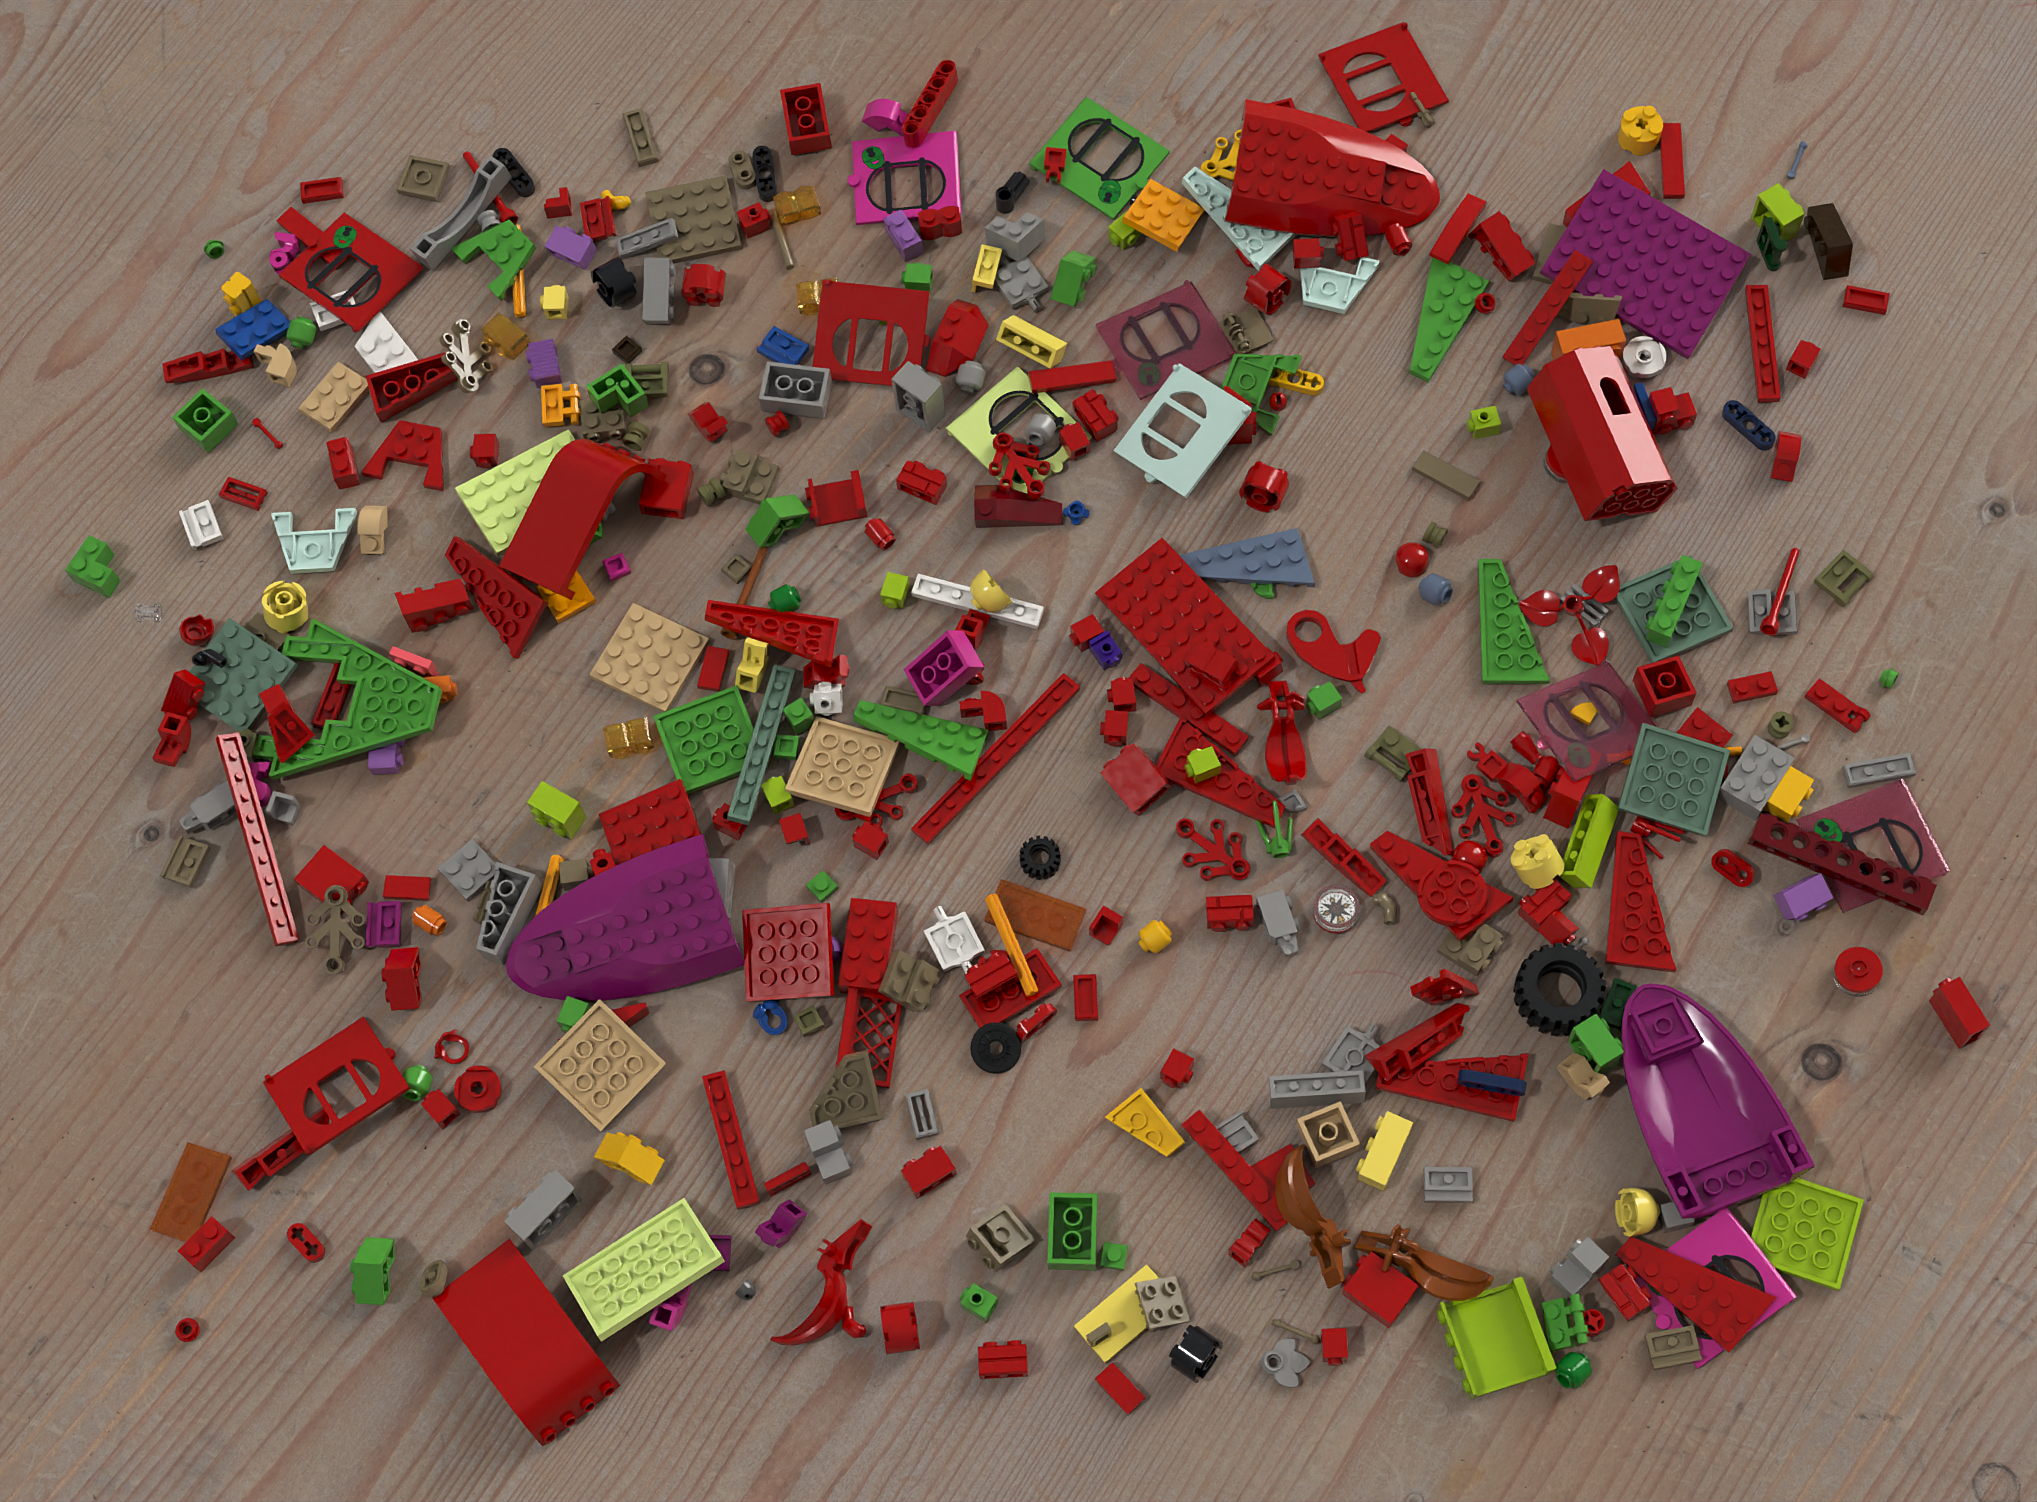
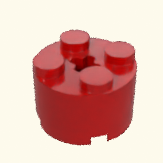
M1266 263L1255 276L1251 275L1247 279L1245 285L1248 288L1243 299L1262 313L1272 315L1284 303L1281 300L1284 294L1289 295L1292 281Z
M692 264L690 269L685 267L681 295L687 299V304L691 306L707 303L711 307H719L724 296L726 273L722 269L718 272L714 270V266L708 264Z
M1257 461L1254 466L1249 468L1239 490V495L1241 499L1244 497L1247 500L1246 504L1257 511L1269 512L1270 509L1277 511L1289 487L1288 474L1283 469H1276L1266 465L1264 462Z
M914 1302L880 1306L886 1354L920 1349Z

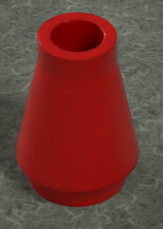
M1522 731L1510 741L1513 746L1512 749L1532 765L1542 757L1530 734Z

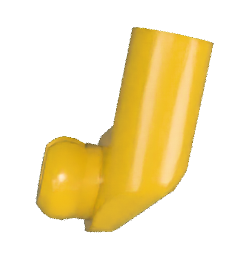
M604 190L600 195L602 199L605 196L610 197L612 210L625 209L631 204L628 196H613L609 190Z

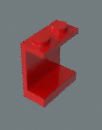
M859 470L850 471L851 479L817 486H813L812 478L808 479L809 487L805 488L807 501H812V506L808 507L810 519H815L817 527L868 517Z

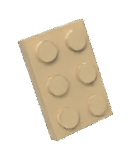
M337 362L298 409L302 414L333 433L369 391L367 380L342 363Z

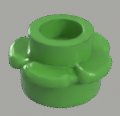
M209 240L204 246V252L212 259L219 258L224 253V244L222 241Z
M1890 668L1889 671L1886 669L1883 671L1879 682L1882 683V688L1887 687L1891 689L1899 674L1893 668Z

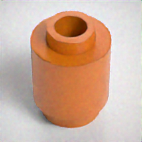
M427 905L417 907L412 914L413 924L430 935L439 936L447 926L444 916Z

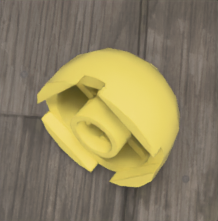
M984 569L972 580L970 592L973 599L971 602L979 611L983 608L990 613L1000 612L1013 602Z
M1624 1188L1620 1190L1618 1194L1622 1195L1620 1200L1615 1202V1215L1618 1226L1624 1227L1626 1231L1623 1234L1633 1237L1644 1235L1651 1231L1660 1215V1207L1654 1197L1648 1191L1640 1188Z

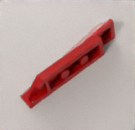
M1424 748L1407 753L1405 755L1413 773L1407 775L1422 842L1439 850L1444 856H1451L1454 849L1436 749Z
M1456 1003L1371 1051L1365 1057L1387 1081L1403 1067L1407 1070H1412L1462 1036L1464 1027L1461 1026L1464 1014L1469 1012L1470 1007L1469 1005Z
M323 1107L307 1117L316 1124L327 1125L329 1123V1117ZM290 1129L231 1171L249 1191L265 1175L268 1177L272 1176L302 1154L304 1150Z

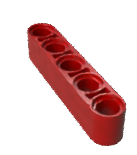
M943 60L938 64L904 121L902 132L906 146L915 148L922 144L958 83L956 65L953 61Z

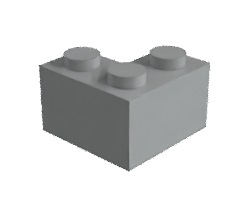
M1026 212L1019 220L1012 223L997 216L985 227L986 244L1001 248L1003 255L1020 262L1045 240L1044 219Z
M831 1120L804 1130L825 1185L852 1174L849 1167L853 1166L849 1153L844 1154L841 1148L845 1143L838 1125L833 1127Z
M1589 1237L1583 1242L1580 1239L1577 1240L1567 1253L1569 1258L1564 1263L1559 1261L1550 1270L1552 1276L1549 1281L1569 1300L1570 1295L1578 1294L1603 1269L1609 1259V1256Z

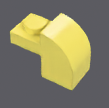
M751 638L745 640L743 659L736 671L735 686L737 685L739 689L757 692L768 665V643Z

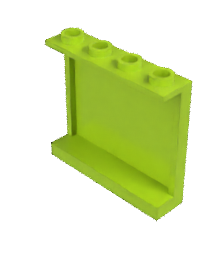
M1522 1276L1513 1279L1511 1283L1483 1291L1472 1299L1452 1301L1445 1304L1440 1302L1436 1315L1440 1325L1444 1324L1447 1333L1444 1334L1446 1343L1449 1348L1452 1347L1454 1350L1453 1362L1457 1371L1461 1370L1464 1378L1461 1380L1465 1394H1470L1471 1400L1553 1374L1557 1369Z

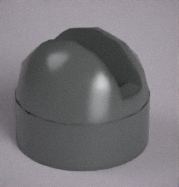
M747 1279L735 1294L742 1300H751L752 1296L756 1294V1288Z

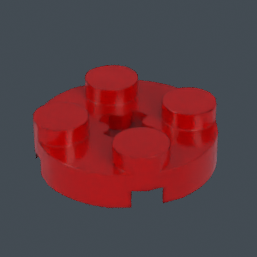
M481 1065L472 1066L456 1079L454 1094L462 1108L470 1112L481 1113L496 1107L502 1094V1084L496 1073L490 1068ZM477 1084H481L484 1090L476 1095L472 1089L476 1088Z

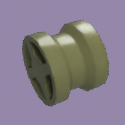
M1431 522L1425 531L1422 541L1425 543L1430 542L1435 548L1439 549L1448 533V529L1439 528L1436 523Z
M1776 712L1768 724L1769 734L1776 739L1787 737L1793 726L1792 716L1786 712Z

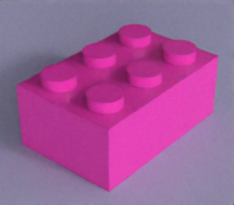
M947 630L904 668V671L924 706H940L982 670L984 666L964 631Z

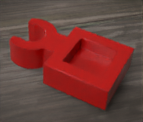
M1046 147L1044 169L1048 170L1045 177L1046 183H1049L1051 176H1056L1057 184H1060V171H1065L1066 149Z
M1477 742L1475 749L1479 753L1474 754L1469 750L1467 757L1471 761H1478L1476 769L1491 782H1494L1496 780L1495 776L1508 763L1493 750L1488 754L1484 752L1483 745Z

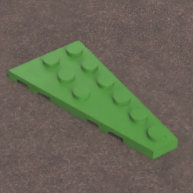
M1432 257L1410 374L1429 383L1474 310L1475 298L1485 292L1489 285V280L1454 263L1449 262V264H1446Z

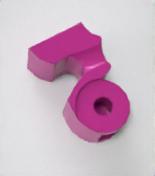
M275 232V238L281 248L270 252L269 261L277 274H280L291 263L290 261L295 259L297 253L300 252V243L295 234Z
M270 762L248 763L260 805L265 807L270 801L272 790L260 779L270 778L269 772L272 764Z

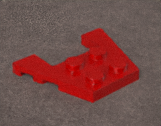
M399 420L363 468V476L382 480L388 461H396L428 467L423 482L424 488L443 491L441 428Z

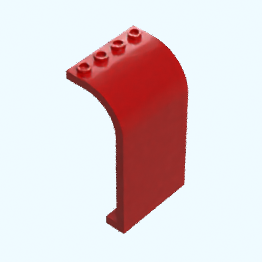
M578 439L568 443L552 459L499 566L519 577L572 600L575 592L568 589V586L618 487L625 479L635 473L641 472L649 477L653 476L661 482H664L667 474L660 470V465L649 461L647 464L645 459L635 454L633 457H630L631 454L620 448L616 451L614 446L606 442L601 445L589 439Z
M510 1238L444 1288L440 1295L432 1298L499 1393L542 1447L552 1442L564 1429L571 1427L583 1414L593 1410L597 1403L605 1397L612 1395L620 1386Z

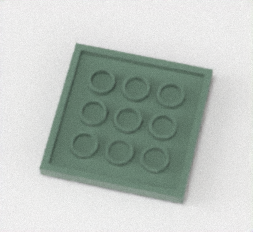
M1673 563L1620 585V591L1615 601L1651 663L1675 657L1732 632L1733 627L1701 572L1698 575L1667 648L1646 640L1649 630L1645 629L1650 616L1655 617L1657 613L1653 609L1658 598L1663 599L1665 595L1662 589L1666 579L1670 581L1673 574L1670 573Z
M229 618L206 648L212 649L227 659L225 666L220 668L214 663L204 666L194 665L189 672L206 683L203 689L204 696L198 704L235 730L243 731L244 729L252 730L266 711L259 693L277 684L282 688L299 665Z
M1642 723L1617 810L1699 836H1707L1730 750Z

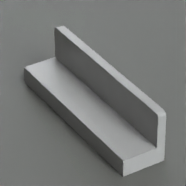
M1363 1070L1269 1076L1271 1109L1332 1105L1340 1101L1342 1104L1364 1103L1366 1091Z

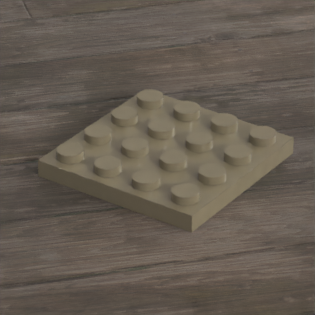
M726 175L645 192L651 224L673 218L677 228L678 239L656 247L658 258H670L675 264L742 250Z

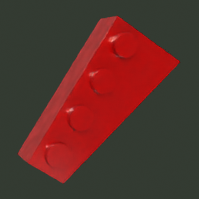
M446 352L366 375L375 412L381 423L458 380L457 375L449 366L442 362V356Z

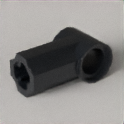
M1020 171L1014 172L1006 184L997 189L996 208L1000 213L1007 214L1013 211L1014 203L1030 184V180L1025 174Z

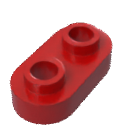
M1720 849L1712 856L1711 864L1713 868L1736 886L1746 887L1755 879L1753 867L1732 851ZM1722 857H1726L1728 859V863H1725L1722 860ZM1741 871H1745L1747 877L1742 876Z
M1045 1003L1041 1004L1029 1020L1025 1018L1017 1025L1018 1030L1016 1033L1022 1041L1029 1039L1056 1015L1057 1010L1051 1003L1047 1005Z

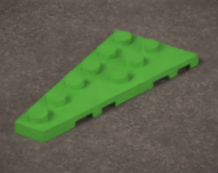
M1478 559L1482 684H1549L1550 679L1544 670L1542 659L1537 653L1534 645L1535 642L1524 615L1520 611L1516 595L1513 594L1501 559Z
M863 700L859 701L853 715V721L874 732L880 731L888 735V739L893 742L898 740L904 743L905 748L932 762H941L953 773L958 771L964 774V778L969 781L972 779L988 737L987 729Z

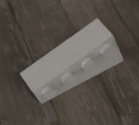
M496 862L494 868L496 872L490 886L491 894L489 901L486 903L485 920L482 921L476 949L485 959L505 965L509 949L521 932L543 884L534 874Z

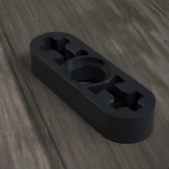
M758 146L753 151L758 194L762 201L771 202L777 197L772 154L767 146ZM761 154L765 155V163H761ZM763 170L771 172L768 177H761L759 174ZM766 184L769 185V194L765 193Z
M499 148L495 150L493 158L504 164L508 171L512 169L519 170V173L516 176H512L509 180L510 185L521 197L531 196L535 192L532 178L508 149ZM499 158H506L508 164L505 165V162ZM522 180L528 188L522 187L520 181Z

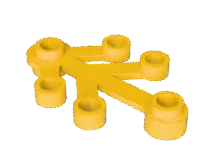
M1242 130L1235 132L1234 143L1229 155L1221 161L1219 160L1223 151L1228 148V141L1224 137L1217 138L1215 151L1210 160L1202 163L1201 171L1214 179L1219 176L1233 181L1234 172L1225 168H1235L1240 143L1238 136H1241Z

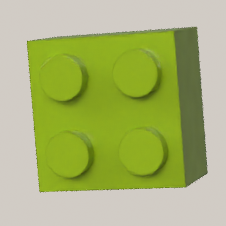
M1777 183L1758 194L1751 218L1761 228L1763 219L1772 217L1774 223L1779 226L1780 238L1787 242L1797 236L1805 213L1802 207L1791 198L1789 191Z
M541 781L527 801L531 810L530 813L535 818L534 821L542 827L549 826L561 838L566 836L572 840L587 818L580 802L544 781Z

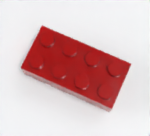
M851 898L838 981L840 993L847 994L848 988L852 987L858 988V991L883 995L878 991L892 957L898 917L896 902Z

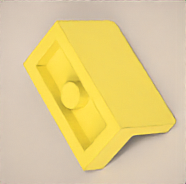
M981 245L972 280L971 292L975 293L977 286L993 289L1002 254L1001 248Z

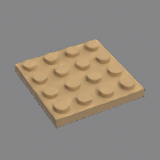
M633 603L589 676L591 679L663 713L670 710L710 640L699 633Z
M816 716L785 787V792L871 817L900 747V741L896 740L893 742L886 735Z
M599 999L543 1056L534 1068L594 1126L602 1131L667 1063Z

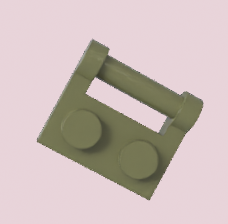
M668 361L649 365L625 363V368L643 389L647 398L668 397ZM659 372H661V374H659V375H638V376H633V374H638V373H659Z
M1843 549L1815 578L1814 583L1834 598L1839 606L1845 607L1855 592L1865 582H1869L1874 575L1868 568ZM1854 572L1858 573L1859 577L1842 593L1838 588Z
M1388 726L1375 743L1368 748L1364 756L1369 760L1373 759L1394 774L1395 779L1402 782L1411 771L1405 754L1420 750L1421 748ZM1381 749L1390 757H1392L1397 762L1402 764L1404 767L1399 768L1397 765H1395L1390 760L1385 758L1383 755L1378 753V751Z

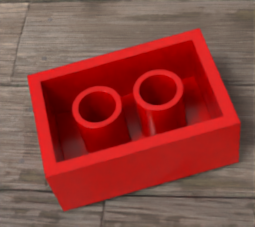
M821 83L781 89L780 94L791 155L831 149L832 144Z

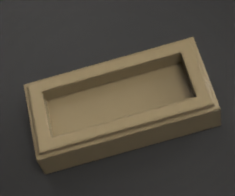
M885 686L880 705L924 715L926 706L923 705L917 692Z

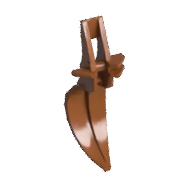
M1305 1144L1294 1148L1281 1165L1276 1177L1275 1195L1278 1209L1284 1220L1296 1229L1303 1230L1311 1238V1242H1309V1246L1312 1248L1310 1256H1317L1327 1288L1330 1289L1344 1281L1342 1248L1350 1245L1351 1240L1344 1237L1348 1233L1347 1230L1338 1232L1334 1221L1326 1219L1314 1203L1303 1168L1302 1154L1306 1148Z
M1399 1224L1392 1229L1391 1235L1361 1231L1354 1246V1249L1367 1254L1372 1251L1384 1259L1382 1267L1384 1272L1389 1270L1391 1263L1397 1267L1402 1266L1411 1273L1412 1279L1424 1292L1449 1301H1465L1475 1298L1491 1287L1494 1276L1487 1272L1421 1249L1419 1244L1407 1239L1410 1229L1406 1228L1404 1230ZM1379 1242L1390 1246V1248L1385 1249L1375 1246Z

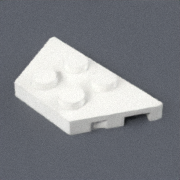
M381 312L372 318L355 345L356 351L374 373L418 360Z

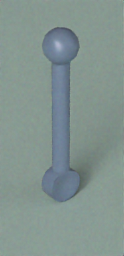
M1805 141L1799 144L1800 149L1791 170L1787 172L1788 179L1795 178L1796 167L1803 150L1807 148Z

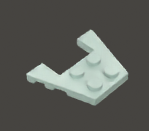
M1361 257L1356 275L1322 267L1301 268L1303 305L1345 314L1378 269L1379 260Z
M355 508L336 509L335 529L292 532L293 515L291 512L271 513L291 574L335 571L357 515Z

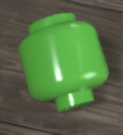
M297 316V319L290 321L286 338L292 342L291 346L303 349L304 346H311L313 344L317 328L313 325L314 322L312 320Z
M415 1065L404 1070L402 1076L410 1090L405 1092L403 1096L411 1101L423 1099L430 1091L433 1080L431 1073L427 1071L426 1067L421 1065Z

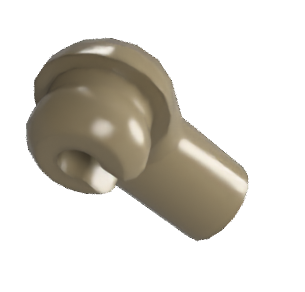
M1380 892L1375 894L1372 902L1377 907L1381 906L1383 908L1384 924L1394 925L1396 915L1395 903L1386 893Z

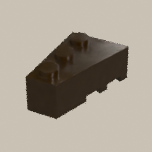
M1829 203L1808 207L1807 216L1804 217L1805 228L1808 229L1823 280L1849 276L1853 242L1834 204Z

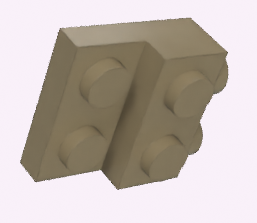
M590 399L580 401L582 435L584 439L594 442L604 439L617 440L627 434L625 409L620 403L601 414Z
M737 449L735 455L731 454L729 457L728 467L730 468L727 473L724 472L722 474L720 484L725 490L726 495L760 504L768 497L779 471V466L759 460L755 454Z
M1483 924L1460 942L1449 932L1438 948L1437 953L1477 977L1480 971L1485 972L1490 965L1491 960L1489 957L1493 952L1497 954L1504 943L1501 941L1503 934L1487 924Z
M894 950L878 992L910 1011H923L931 1003L929 994L931 989L938 984L939 977L937 973L939 969L924 960H916L901 950Z
M1006 1204L970 1227L966 1234V1241L970 1249L973 1251L978 1250L982 1255L981 1259L984 1266L988 1269L992 1268L995 1272L1013 1261L1016 1255L1031 1246L1035 1241L1033 1236Z

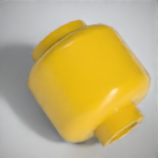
M1152 920L1139 930L1138 934L1141 940L1138 943L1146 953L1150 950L1152 953L1157 954L1171 943V935L1173 933L1162 920L1159 922Z

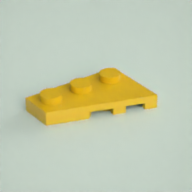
M1142 1088L1138 1089L1105 1116L1107 1120L1167 1158L1186 1143Z

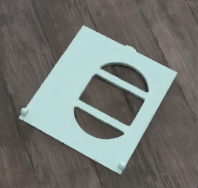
M1179 363L1178 365H1173L1172 369L1174 371L1113 451L1145 471L1144 477L1147 482L1153 483L1158 480L1187 498L1249 416L1252 408ZM1180 393H1193L1199 396L1206 405V418L1203 419L1171 399V397ZM1165 404L1201 425L1183 449L1148 427ZM1143 434H1147L1178 455L1167 460H1158L1150 457L1143 447Z

